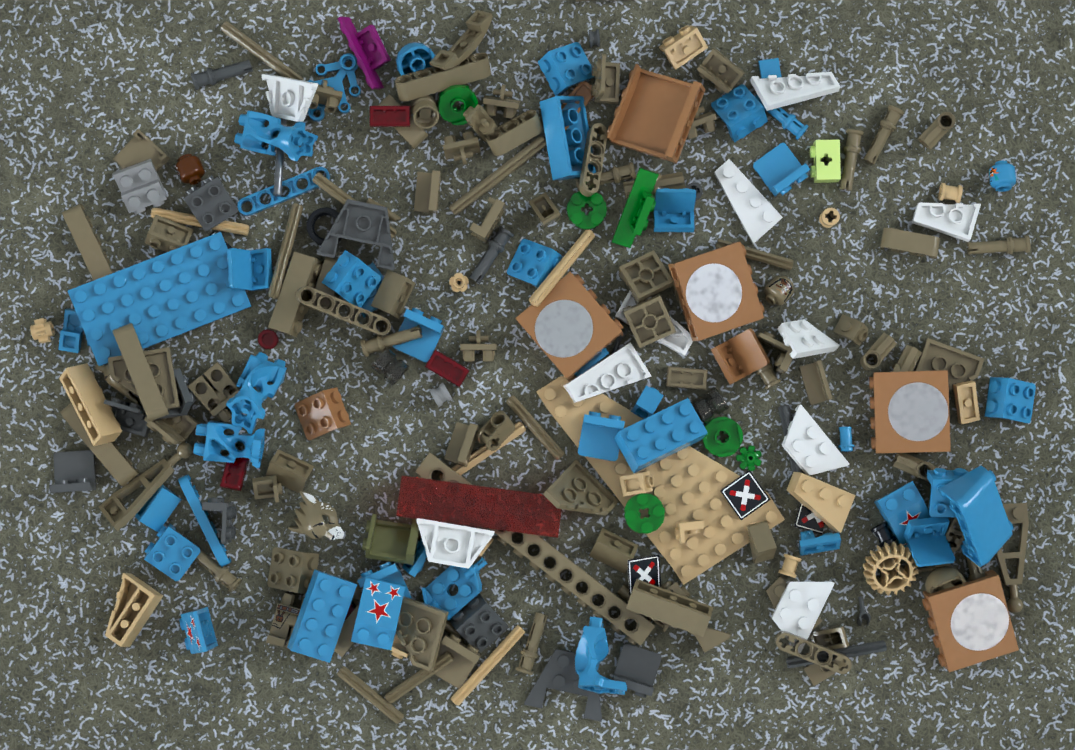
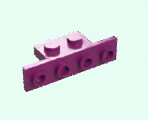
M340 16L337 18L340 23V29L346 35L349 41L348 46L354 52L357 64L366 76V83L371 89L380 90L384 88L376 70L391 61L375 26L369 25L357 33L351 18Z

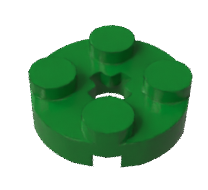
M453 85L446 88L440 93L438 100V109L441 117L453 125L467 124L468 122L463 116L464 112L470 106L475 108L478 105L475 93L467 85ZM456 101L464 103L460 109L453 107Z
M578 191L572 195L567 204V216L572 224L579 229H594L605 219L607 212L606 202L602 195L597 192L590 197H586ZM585 204H588L589 208L593 209V211L589 212V215H585V212L581 211Z
M717 417L705 426L708 433L702 441L704 447L711 454L718 457H727L733 455L740 448L743 441V432L734 420L728 417ZM720 431L728 435L724 443L717 439Z
M637 494L631 497L625 505L624 517L626 523L637 533L648 534L656 531L664 521L665 509L662 502L652 494ZM648 508L650 516L641 519L639 510Z

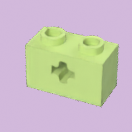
M815 140L813 146H810V158H813V166H810V177L814 178V183L839 182L841 180L840 140ZM823 157H825L826 161H829L826 166H824V162H821Z

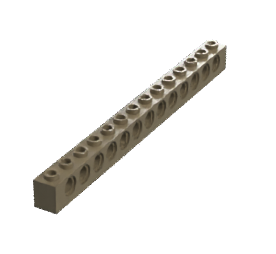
M431 452L415 471L418 474L416 478L424 484L428 482L434 486L432 490L441 497L444 494L449 497V503L457 509L459 507L463 508L466 511L464 515L469 519L480 521L482 529L495 531L494 533L498 535L497 540L504 546L507 544L511 545L514 548L512 552L521 559L525 556L530 560L528 563L537 571L541 568L546 572L545 577L552 583L557 581L563 585L560 589L569 596L572 593L578 597L577 602L583 607L587 608L589 605L595 610L593 614L596 617L605 618L611 622L609 626L617 633L620 630L627 635L625 639L631 644L635 645L638 643L641 646L655 628V625L641 614H635L631 610L626 609L627 603ZM436 470H440L443 473V479L440 482H436L432 478V474ZM452 482L459 485V491L456 494H451L448 491V486ZM473 495L475 497V504L473 506L465 505V496ZM483 507L490 508V518L484 519L481 517L480 510ZM500 519L505 520L508 524L507 529L504 531H499L496 528V522ZM521 532L524 536L521 543L513 542V533ZM532 544H536L540 548L539 553L535 556L528 553V547ZM553 557L556 561L555 566L547 568L544 565L545 558ZM563 569L571 571L572 576L569 580L561 579L560 572ZM581 581L586 582L588 585L587 590L583 593L576 590L577 583ZM595 594H601L604 597L602 604L595 605L592 602ZM613 606L618 607L620 610L617 617H611L608 614L609 609ZM628 619H633L636 622L635 627L631 630L626 629L624 626L625 621Z

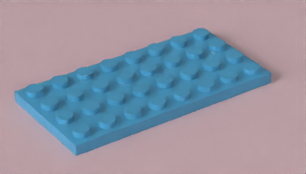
M221 232L68 290L98 366L109 363V357L122 355L112 330L129 323L133 324L141 346L145 349L251 307L245 290L232 289L230 287L227 261L228 248Z

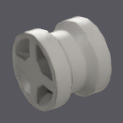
M443 382L439 384L438 388L429 390L438 407H441L445 401L453 400Z

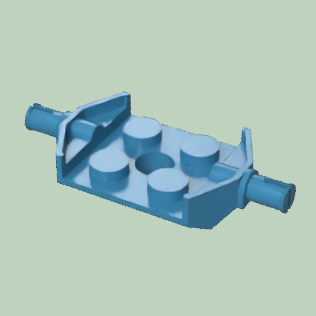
M481 557L469 569L450 565L426 588H422L424 603L448 611L447 620H450L482 591L479 570L488 564L487 561ZM455 584L458 586V593L452 596L449 589Z

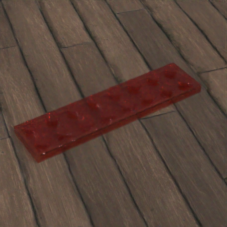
M402 476L396 516L558 538L562 509H557L543 494Z

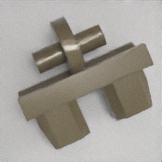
M322 80L321 85L318 84L309 108L317 109L319 103L325 105L326 112L334 114L342 99L343 92L328 87L327 80Z
M502 84L501 90L493 89V95L500 97L485 95L483 104H485V111L488 115L496 116L497 106L505 107V118L513 119L515 117L516 111L520 106V100L505 98L513 96L512 91H506V85Z
M478 104L475 108L470 106L463 114L466 121L482 141L486 142V135L494 134L497 125L481 105Z
M703 106L698 108L687 139L698 136L696 126L701 124L705 133L715 131L714 120L717 119L716 114L710 111L699 115L705 112Z
M473 131L465 132L463 134L464 140L456 142L453 135L444 138L443 150L446 160L454 158V161L462 160L463 165H466L467 158L474 157L473 154L481 152L478 137H475Z
M476 330V336H469V342H476V344H460V351H463L464 362H475V351H483V362H494L497 344H481V342H489V336H481V330Z

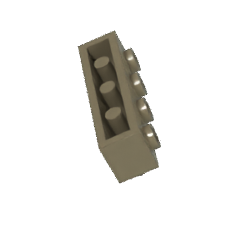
M298 252L293 253L268 328L297 338L298 333L302 330V321L309 307L296 300V291L303 286L316 288L315 283L320 275L323 262ZM304 290L301 293V298L304 301H308L311 294L308 290Z
M638 579L635 581L626 609L631 610L635 614H642L654 621H661L673 628H680L692 635L704 637L714 608Z

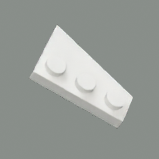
M918 203L911 223L969 242L981 204Z

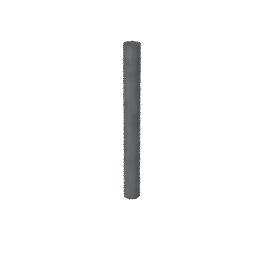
M279 118L281 119V124L286 126L287 119ZM277 147L273 195L279 197L282 194L284 151Z

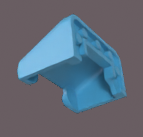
M979 466L939 488L941 496L949 498L951 504L949 508L956 514L965 538L960 546L963 554L979 567L987 564L1013 535L1012 530H1014L1012 523L1007 518L995 484L996 477L991 470L988 471L983 466Z

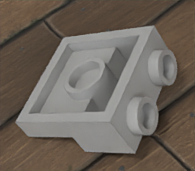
M151 159L113 172V177L129 213L140 214L146 210L145 207L150 205L159 207L165 203L164 200H167L166 191Z

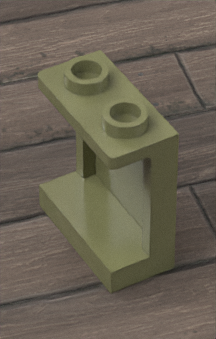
M372 514V519L368 520L366 525L368 538H364L362 550H365V558L414 565L420 534L417 520L413 519L412 525L377 520V514Z

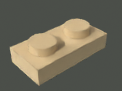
M970 380L953 384L958 423L962 425L979 421L980 415L975 381Z

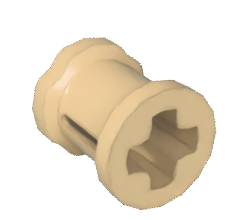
M941 183L938 200L947 199L960 203L963 192L962 185L956 187Z
M827 208L820 214L819 222L823 227L831 228L839 221L840 214L835 208ZM828 214H831V218H834L831 222H828V218H825Z
M784 553L783 566L778 573L796 578L795 572L798 562H801L802 559Z

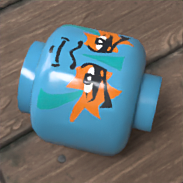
M997 161L989 169L990 186L998 192L1011 190L1016 184L1015 167L1007 163V161Z

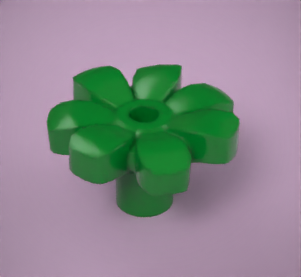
M750 445L748 450L745 447L740 448L741 455L736 456V461H741L739 465L741 469L748 467V470L753 471L755 470L754 465H761L762 461L758 458L762 454L760 451L754 452V446Z

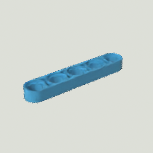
M316 167L282 181V187L286 186L290 191L286 197L274 196L273 185L240 199L237 205L238 210L244 216H251L319 188L312 181L317 172L324 171L326 178L330 180V173L324 167ZM300 179L308 181V186L305 189L297 187V182ZM269 194L271 196L270 203L262 204L260 202L261 196ZM247 201L251 202L252 210L244 212L242 204Z
M187 474L178 479L179 484L219 565L223 567L231 563V558L227 557L225 553L227 550L224 544H221V540L218 539V532L213 522H210L207 510H202L199 493L195 485L192 486L190 482L191 477Z

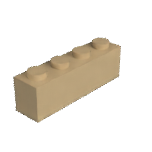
M88 363L66 368L59 379L93 446L115 441L122 432L121 425L116 420L111 406L103 404L106 398Z

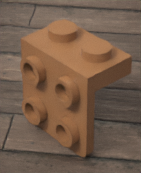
M751 328L711 349L730 385L770 363L768 356Z
M337 387L323 390L295 403V410L307 440H313L333 430L351 425L349 415Z

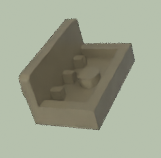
M715 48L712 49L697 68L700 72L699 75L704 80L712 81L715 84L714 87L719 92L727 94L745 74L742 69Z

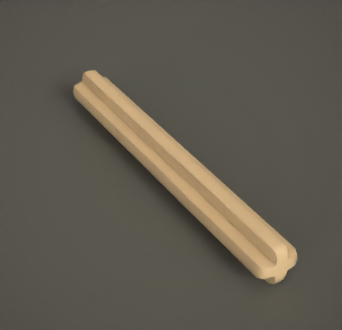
M155 207L151 210V217L153 219L155 215H158L176 223L202 228L193 214ZM225 220L213 227L212 230L247 236L249 225Z
M585 230L532 294L529 302L533 306L538 307L591 243L595 238L593 231Z
M521 421L515 424L514 432L497 450L526 431ZM484 445L471 454L467 467L456 464L451 469L462 475L497 450L491 451ZM443 474L439 476L440 480L443 479Z
M517 625L467 679L463 686L457 690L451 697L454 704L459 706L525 634L523 628Z

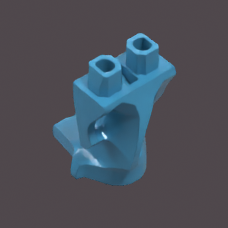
M247 111V114L240 115L238 122L239 125L244 126L243 134L237 133L234 140L236 144L240 145V148L275 156V147H278L293 161H298L301 156L312 157L313 145L318 136L307 132L304 122H297L292 127H286L281 124V119L267 114ZM266 121H269L268 127L264 125ZM265 143L269 145L268 149H264L262 146Z
M259 352L256 356L250 355L243 373L237 382V387L242 388L235 397L230 398L226 403V406L232 412L231 425L243 427L249 434L253 433L257 418L264 419L265 410L261 405L267 397L273 398L280 385L284 383L287 370L285 361L277 359L274 363L268 361V356L262 352Z
M210 420L208 423L197 424L196 435L206 436L205 443L195 442L193 454L204 456V461L234 463L236 458L244 457L251 459L252 466L260 468L265 444V429H257L254 434H239L242 427L233 426L230 423ZM231 429L234 431V434L225 435L224 430ZM240 441L244 444L245 448L238 450L235 447V443ZM221 450H228L229 455L223 456L220 452Z
M590 617L589 626H584L583 634L576 650L575 670L579 675L578 687L597 694L625 695V691H627L625 682L608 679L597 672L600 662L609 653L604 624L602 623L603 619Z

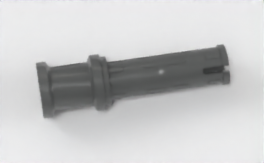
M248 59L214 70L207 68V71L197 74L193 72L191 73V78L195 90H199V87L210 84L213 86L217 84V81L253 72Z
M500 225L493 240L489 241L488 245L490 246L469 276L479 284L498 254L504 252V247L510 237L513 238L514 236L513 233Z

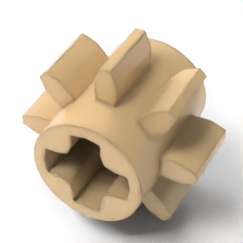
M44 318L34 320L35 325L30 326L32 338L39 340V343L50 342V337L55 336L52 321L47 322V319Z

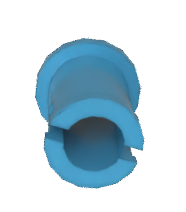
M839 427L840 445L838 448L841 449V452H851L853 447H855L852 444V427Z

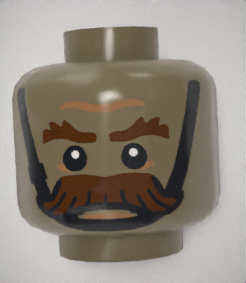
M775 276L764 289L767 302L771 305H784L794 294L793 282L786 276Z

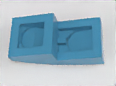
M65 309L58 350L73 353L80 352L84 330L80 329L81 323L75 309Z

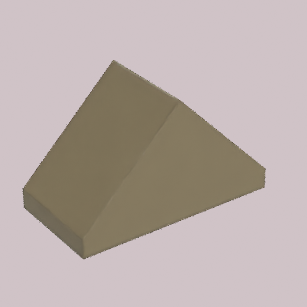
M546 192L528 202L543 229L561 219L559 210Z
M767 521L748 525L747 530L753 563L756 564L773 559L777 546Z
M840 624L811 632L809 635L812 642L832 650L849 646L844 627Z
M707 627L704 637L695 636L705 653L730 639L731 634Z

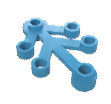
M350 53L342 55L338 62L325 65L318 64L315 68L318 76H325L327 72L339 70L335 77L322 80H327L328 87L343 92L342 99L338 105L339 111L343 112V114L348 113L351 109L347 102L342 82L346 75L350 83V95L358 97L361 94V89L357 84L355 71L358 68L357 58ZM348 60L352 61V66L350 67L345 66ZM324 67V73H319L318 68ZM309 80L308 82L318 83L319 85H321L322 80ZM352 88H358V93L353 94L351 92ZM318 103L317 109L309 108V117L313 121H321L325 116V105ZM343 104L348 105V109L345 111L341 110ZM319 110L321 112L320 116L315 117L313 115L314 111Z

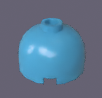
M408 43L397 54V70L402 76L432 67L429 62L435 55L423 43Z

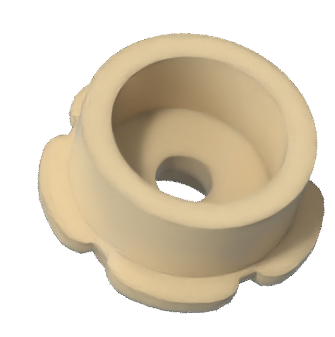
M456 273L450 278L449 284L454 292H464L468 288L469 279L467 276H463L462 273Z

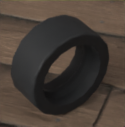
M329 207L319 208L313 211L307 220V232L310 238L318 245H322L325 239L316 234L315 222L319 217L329 215L336 220L339 213L335 209Z

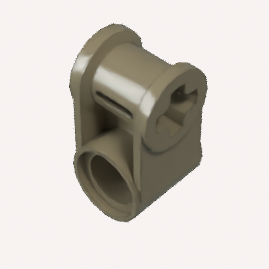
M504 411L495 412L487 423L478 430L476 440L481 444H485L489 450L495 451L514 432L515 424Z

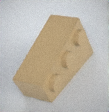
M793 472L787 487V491L814 513L818 519L822 520L828 528L834 532H842L856 495L800 472Z
M123 573L121 578L123 579L120 591L117 592V601L114 610H112L105 636L120 647H130L161 601L163 595L133 574Z

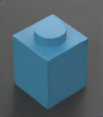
M646 385L631 412L642 419L653 415L664 395L660 394L657 389Z

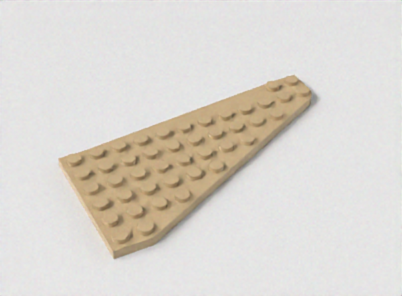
M565 376L558 377L536 391L547 410L577 448L579 447L584 414L589 415V411L601 413L603 418H609V415L620 416L621 421H625L624 428L643 420L632 413L631 410L602 393L574 403L564 387L565 384L570 382ZM691 446L636 472H650L654 481L653 491L646 492V494L656 496L662 502L665 509L662 525L656 531L646 535L670 564L683 585L750 543L747 530L748 525L767 521L769 528L772 529L785 520L772 499L743 520H740L720 492V490L740 476ZM619 449L616 461L584 456L625 507L628 500L635 495L623 497L620 476L631 475L633 472L621 450ZM648 508L639 510L641 519L650 516ZM697 520L704 521V529H700V533L688 534L687 531H684L685 543L681 544L679 539L676 540L675 527H678V523Z

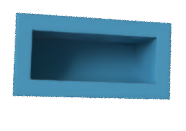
M161 485L135 517L139 522L159 532L182 499L167 487Z

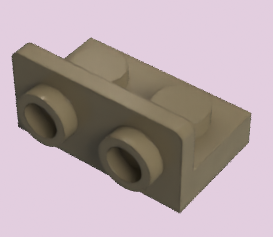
M155 215L145 244L154 249L169 252L187 245L194 229Z

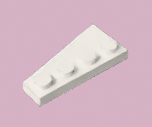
M832 72L807 73L806 76L788 74V77L778 78L777 75H768V78L759 79V76H752L750 81L767 111L839 92L840 85Z
M631 291L628 292L615 315V318L626 324L628 322L623 313V308L636 305ZM670 316L676 333L657 341L685 356L693 342L691 335Z
M630 342L565 384L564 387L575 403L651 377V374Z

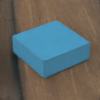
M779 58L758 61L760 78H768V75H777V78L781 77Z

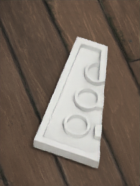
M730 159L714 172L733 210L747 232L752 245L783 218Z

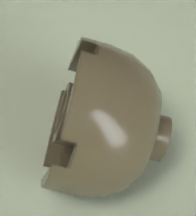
M939 567L934 569L927 577L925 590L927 593L932 594L966 583V580L955 568Z

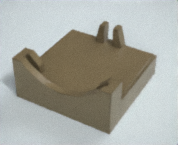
M137 129L133 133L134 137L113 160L124 169L151 159L158 172L170 158L142 131Z
M489 197L488 202L493 205L481 226L473 222L469 229L472 231V236L484 243H487L506 210L504 202Z
M654 250L619 267L618 275L629 287L636 304L674 285L673 279Z
M660 294L632 307L623 308V313L639 348L676 333V329Z

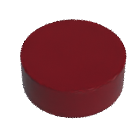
M269 329L263 330L258 336L259 345L266 350L275 348L279 341L278 335Z

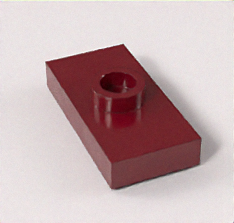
M370 106V127H410V106Z
M437 350L433 352L425 366L459 388L470 371Z
M243 457L236 458L234 463L226 462L220 487L241 492L249 459Z

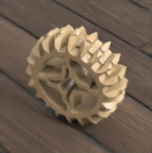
M884 542V547L882 548L877 545V551L870 550L871 556H865L866 563H863V574L866 577L867 584L880 594L885 591L888 596L891 591L896 595L900 589L905 592L904 587H911L910 581H916L915 575L919 574L918 566L915 564L909 548L904 547L901 543L897 546L895 542H892L890 546ZM901 559L906 561L904 569L900 566ZM877 568L881 571L880 578L876 576Z

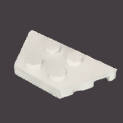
M262 74V80L267 81L269 91H266V96L270 104L271 116L303 122L317 90L318 83Z
M806 320L784 322L778 327L785 345L788 347L790 345L793 350L790 353L792 359L834 352L840 346Z
M798 405L795 409L796 413L793 421L789 424L788 433L782 442V446L808 476L848 466L849 462L802 405Z
M417 518V525L428 562L469 569L495 532Z
M789 581L771 617L781 631H787L808 639L835 583L831 581ZM797 639L794 640V641H795L794 643L790 642L793 647H794V644L796 643ZM805 643L799 645V653H801Z

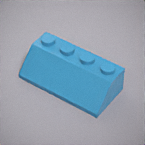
M555 96L540 101L552 179L568 180L579 178L587 132L589 130L584 97ZM567 103L566 106L563 109H561L562 104ZM588 164V170L591 173H596V168L592 164Z

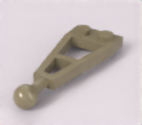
M186 442L179 444L177 452L169 460L163 458L113 493L99 506L102 513L117 531L139 512L175 471L173 466L182 458H189L192 455V446ZM144 485L146 487L145 490L127 509L121 500Z
M1027 503L1003 504L1008 520L1012 524L1021 523L1018 552L1003 553L1002 549H1000L995 554L1004 585H1009L1010 599L1007 601V607L1012 613H1019L1023 609V602L1018 598L1017 585L1023 582L1029 526ZM1017 558L1016 575L1013 579L1009 577L1005 559Z

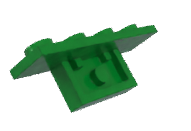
M639 168L614 233L612 243L631 248L635 235L641 236L642 231L646 230L649 222L647 219L650 212H653L656 204L652 191L659 176L658 173Z

